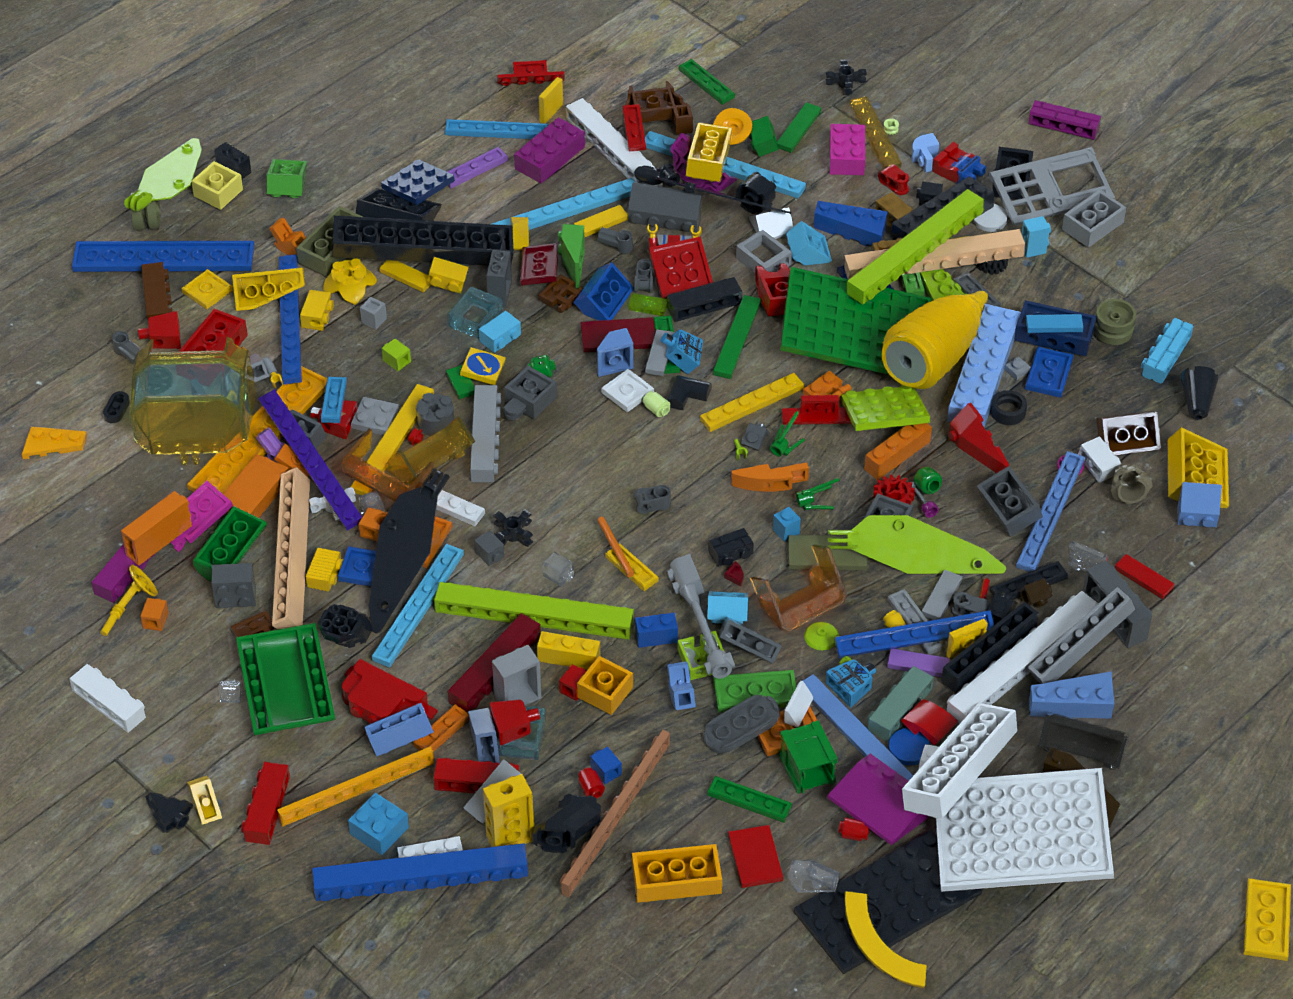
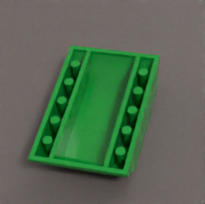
M316 623L236 637L254 736L336 720Z

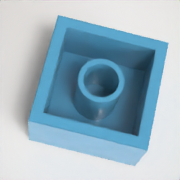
M376 792L348 820L350 835L380 855H383L409 828L408 814Z

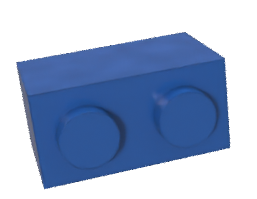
M675 613L636 617L635 634L638 648L678 643V626Z

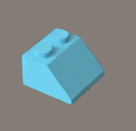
M803 221L786 233L787 243L790 246L794 261L800 262L804 266L830 263L832 261L825 236Z
M709 591L707 619H710L712 623H723L726 617L742 624L743 621H747L748 593Z

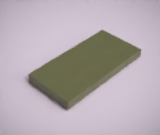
M789 535L788 537L789 569L867 570V556L851 549H827V545H846V542H827L828 537L846 536Z

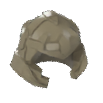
M1125 464L1115 470L1111 492L1115 500L1125 502L1127 505L1145 499L1153 485L1150 477L1135 464Z

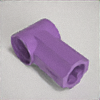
M269 427L260 432L256 439L268 453L267 457L277 462L274 458L285 443H281Z

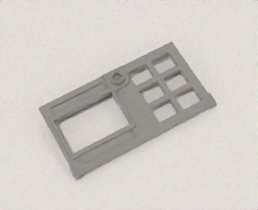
M1092 147L989 172V178L994 183L1013 226L1021 224L1023 220L1041 216L1045 218L1066 213L1098 190H1102L1115 199ZM1091 163L1101 187L1063 196L1052 173ZM1030 171L1034 180L1022 182L1019 173ZM1012 175L1016 184L1004 187L1000 178ZM1037 185L1041 194L1029 197L1025 188ZM1019 190L1023 198L1011 201L1007 192ZM1043 199L1047 208L1035 211L1032 202ZM1026 204L1030 213L1018 216L1014 207Z

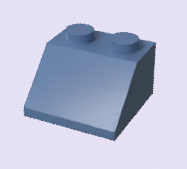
M627 328L609 332L597 348L598 377L634 368L633 341Z
M1183 482L1177 506L1178 525L1217 527L1220 515L1222 485Z

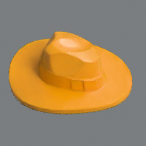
M737 108L723 110L717 115L713 125L732 128L730 145L743 142L752 130V121L749 115Z

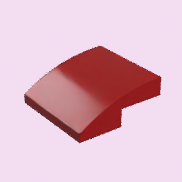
M922 699L901 720L915 735L920 731L934 746L958 722L946 710L925 699Z

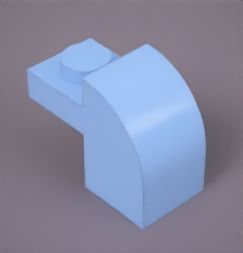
M930 133L919 136L914 140L911 160L912 163L918 162L923 167L925 173L932 171L933 158L939 154V142L934 134Z

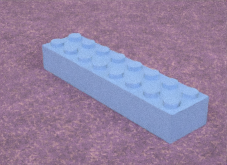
M985 304L980 319V326L975 339L972 340L949 405L948 422H951L971 402L981 414L984 420L981 423L985 427L993 397L996 395L1005 364L1015 340L1017 323L1021 312Z

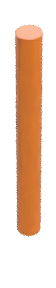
M599 517L597 522L627 577H632L634 571L605 518Z

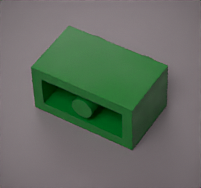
M769 116L752 121V130L749 135L750 139L753 140L750 142L752 150L757 151L759 157L779 150L774 127Z

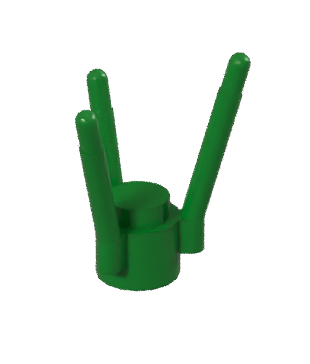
M798 411L792 416L784 431V425L780 426L772 444L769 446L770 451L775 456L781 457L783 454L787 456L793 449L805 441L802 438L788 448L789 442L785 439L786 434L799 414Z
M836 478L813 488L796 492L799 507L804 506L805 510H833L834 506L811 505L814 502L813 494L830 489L831 485L839 482L840 479Z

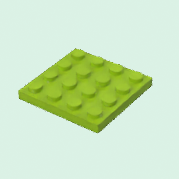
M902 385L901 387L893 388L887 386L883 389L875 390L870 388L864 391H847L846 394H841V402L855 431L930 423V415L916 389Z

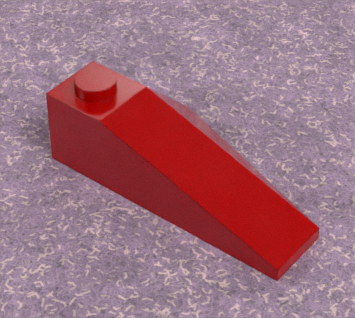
M970 402L950 422L948 437L959 449L995 473H998L1010 465L1000 447L994 446L991 437L992 433L990 430H985L981 423L984 421L981 414Z

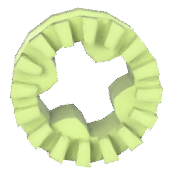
M895 119L885 120L884 133H887V135L898 133L899 122Z

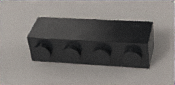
M735 277L667 295V309L674 322L740 305L742 290Z

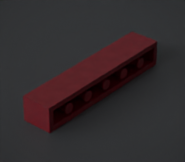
M521 613L448 690L449 704L453 706L456 704L467 713L472 711V709H476L480 701L485 696H488L494 687L492 661L499 656L513 652L517 648H522L526 645L531 647L534 643H538L541 635V624Z

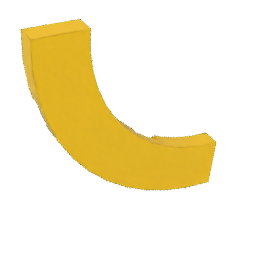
M845 892L846 918L852 936L865 957L880 971L897 979V981L924 988L927 965L918 964L899 956L880 939L869 917L867 894Z

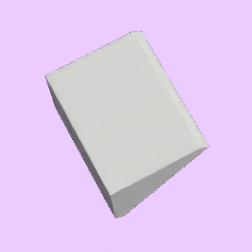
M789 207L782 208V210L790 211ZM774 210L749 216V220L756 233L763 229L775 239L787 236L786 233L793 228L791 214Z

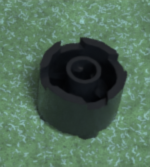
M754 172L738 186L735 191V197L761 204L762 201L772 203L776 197V185L759 172ZM744 202L740 204L745 211L751 214L763 212V210H760V206Z

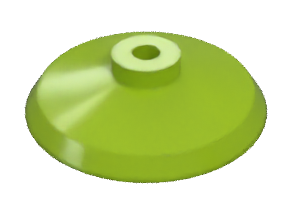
M826 622L811 624L804 632V640L807 645L822 651L835 647L834 639L839 637L838 630Z

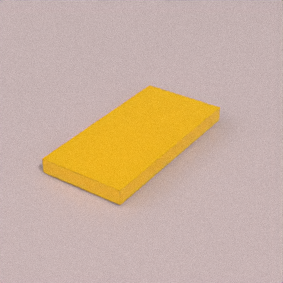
M1248 878L1243 955L1283 961L1288 960L1291 884Z

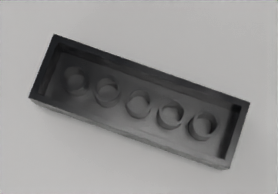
M969 176L893 222V240L903 239L967 189L984 199L983 213L994 207V191Z

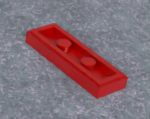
M623 105L622 111L629 152L646 150L640 105Z
M1125 554L1114 567L1116 571L1162 600L1175 585L1128 554Z

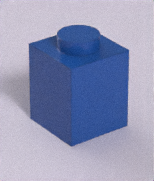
M608 746L602 750H597L591 755V768L598 773L604 784L622 775V763Z

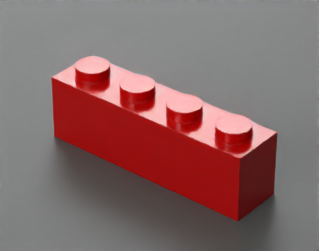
M437 758L434 788L438 791L475 794L500 763ZM509 763L520 772L519 765Z
M264 762L262 769L258 770V783L252 790L253 800L247 806L246 821L243 820L241 826L245 842L270 845L278 820L277 809H280L290 780L289 765Z

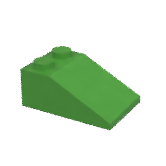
M273 159L267 172V194H271L273 197L289 195L291 198H298L302 196L307 161Z
M563 224L562 231L558 233V242H561L558 254L562 255V263L570 279L575 282V288L578 289L580 287L585 253L584 225Z

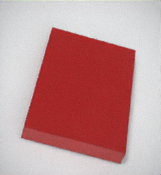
M769 825L728 832L741 888L783 881V874Z

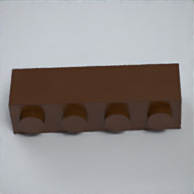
M163 262L142 264L147 320L153 316L173 312L172 307H169V305H172L171 294H167V292H171L170 283L166 281L169 279L168 269H164Z

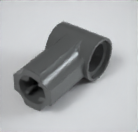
M603 227L600 229L598 242L617 247L618 251L622 254H628L633 250L632 233L630 231L621 230L617 232Z
M118 331L113 334L114 352L117 355H123L132 364H140L145 357V352L129 339L126 332Z

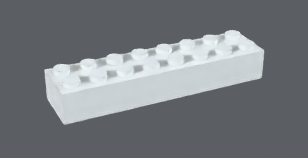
M978 703L902 788L904 810L942 819L1017 732L1016 710Z

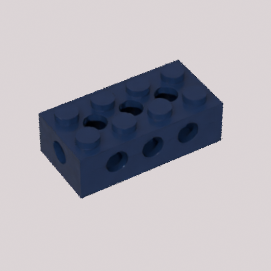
M1025 300L1017 323L1015 341L1087 356L1097 316ZM1026 315H1082L1083 332H1027Z

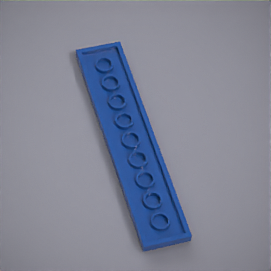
M76 241L72 269L73 272L142 271V264L163 262L164 269H168V271H206L207 269L210 271H252L255 244L254 241Z

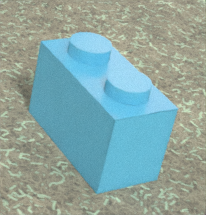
M1043 216L1023 220L1021 234L1025 242L1024 255L1026 258L1046 254L1051 226Z
M504 311L479 328V342L494 353L521 335V322L507 311Z

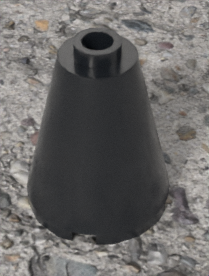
M1195 366L1194 370L1187 368L1181 373V383L1188 412L1193 419L1202 420L1208 416L1218 383V373L1216 375L1214 369L1205 366Z

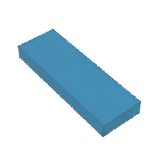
M1081 314L1026 315L1028 333L1083 332Z
M328 377L321 422L340 423L347 385L346 377Z

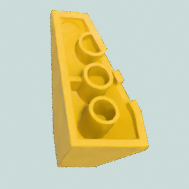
M303 268L232 275L236 311L256 309L305 286Z

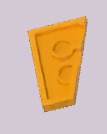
M31 427L22 452V458L30 459L32 455L43 457L47 456V453L52 452L62 454L82 451L87 439L86 431Z

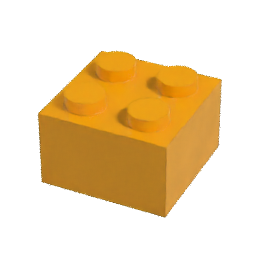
M598 656L578 681L577 697L612 715L633 689V673Z

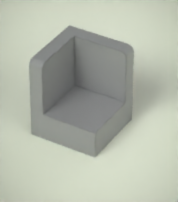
M370 297L360 307L361 322L377 330L387 319L385 303Z

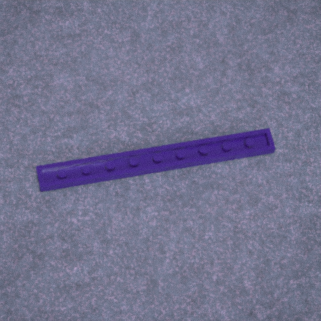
M274 389L258 398L346 530L348 531L357 526L362 519L361 514L276 390Z

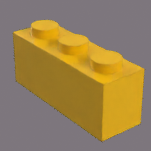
M542 631L537 645L538 660L544 663L568 667L573 664L588 670L598 656H601L600 641Z

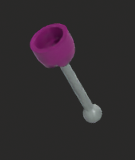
M912 482L915 493L923 502L922 511L927 518L934 517L939 511L938 506L933 501H926L916 488L915 483Z

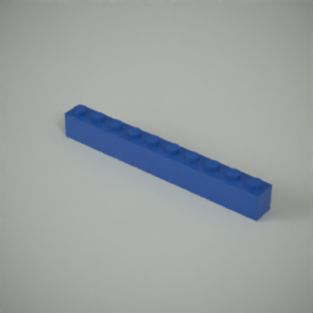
M525 843L313 868L316 901H329L338 898L349 899L355 896H372L381 893L392 894L398 891H415L416 889L424 888L434 889L441 886H457L466 883L477 884L483 881H500L501 879L509 878L519 879L528 876Z

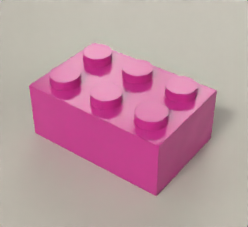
M831 124L830 174L864 175L865 125Z

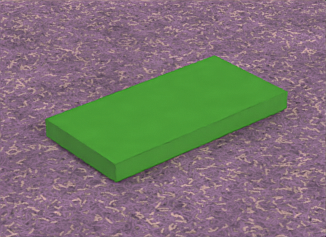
M794 670L733 674L721 679L714 677L718 713L725 712L754 695L770 696L777 702L779 708L787 707L796 689Z

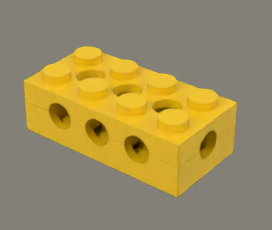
M523 774L511 776L504 781L493 783L483 788L486 837L491 846L497 847L533 842V796Z

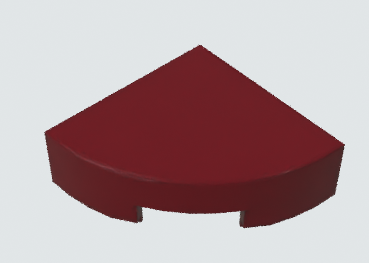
M735 561L724 573V578L741 586L744 580L741 565Z

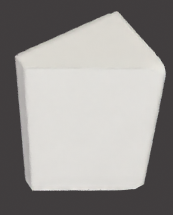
M803 681L798 683L784 712V723L799 727L813 700L811 692Z

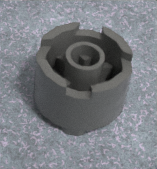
M424 394L416 406L418 427L428 436L438 437L447 430L450 432L454 427L455 421L452 399L441 394Z

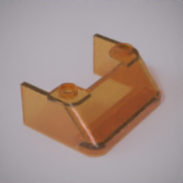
M370 428L344 457L341 463V470L345 475L393 501H396L400 494L421 487L434 466V463L430 461L411 486L371 466L362 459L371 448L372 429Z
M815 544L811 546L818 564L811 567L808 572L810 585L782 600H779L778 595L772 591L768 579L754 576L750 578L761 607L780 629L793 631L842 605L846 601L847 592L830 547Z

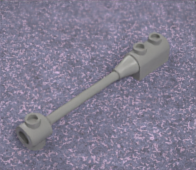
M687 554L676 558L671 562L667 573L670 581L675 580L672 583L675 593H680L692 607L709 648L710 654L707 657V662L704 663L707 674H713L718 679L725 678L731 673L732 668L735 667L730 652L725 653L723 650H718L699 605L698 595L705 592L691 555Z

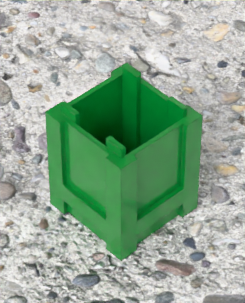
M819 720L808 725L780 732L782 741L779 757L797 794L805 793V790L824 784L832 785L836 782L834 773L838 758Z

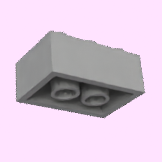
M1098 190L1064 214L1062 230L1089 248L1124 223L1126 207L1102 190Z

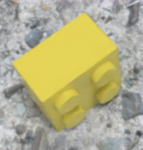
M215 161L192 180L194 197L220 210L243 190L241 174Z

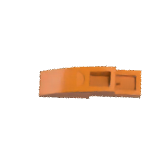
M806 462L777 467L775 469H770L768 464L731 471V485L741 489L761 492L792 490V483L808 481L809 466Z

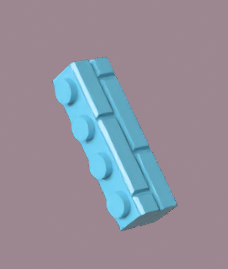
M1174 318L1170 324L1166 323L1163 330L1164 334L1158 336L1156 347H1151L1148 355L1149 358H1144L1142 362L1143 377L1150 380L1153 379V381L1160 384L1164 382L1192 336L1194 327L1192 324Z

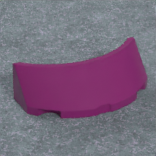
M681 133L672 144L671 153L673 154L674 168L685 182L694 183L698 187L720 192L737 181V178L730 176L727 172L722 173L720 182L687 177L686 169L691 149V136Z

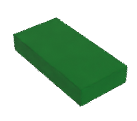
M463 365L446 370V375L459 399L472 396L475 392L471 379L460 375Z

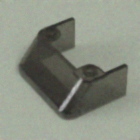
M1050 712L1046 714L1038 747H1044L1043 750L1047 752L1053 747L1098 760L1104 763L1105 768L1116 770V768L1119 769L1122 765L1130 734Z

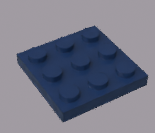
M418 159L381 182V187L418 205L453 183L455 178L453 174Z

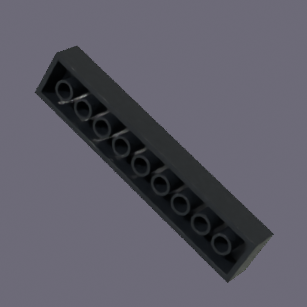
M334 215L332 257L433 262L434 257L457 264L489 265L492 250L510 251L512 265L514 254L513 225Z

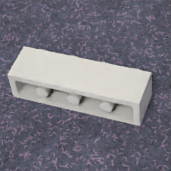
M86 664L69 678L73 692L127 733L146 718L143 703L138 699L132 698L125 689H120L116 686L112 679L104 677L99 669L92 668Z

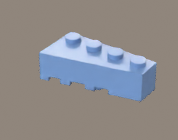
M1112 672L1031 685L1029 696L1030 716L1112 718L1114 708Z

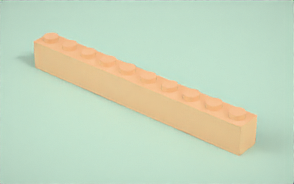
M1020 229L950 239L938 246L932 253L925 256L921 262L916 263L909 271L903 274L1024 257L1025 242ZM888 249L845 255L844 268L847 278H852Z
M297 467L281 474L272 626L277 630L303 625L310 479Z

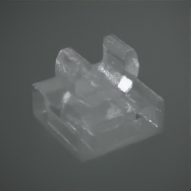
M236 679L220 681V702L240 703L242 699L241 683L237 682Z

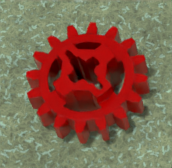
M890 474L888 479L883 476L882 481L877 480V485H874L873 498L877 494H881L911 505V501H914L915 488L912 487V482L907 483V478L900 479V475L894 478Z

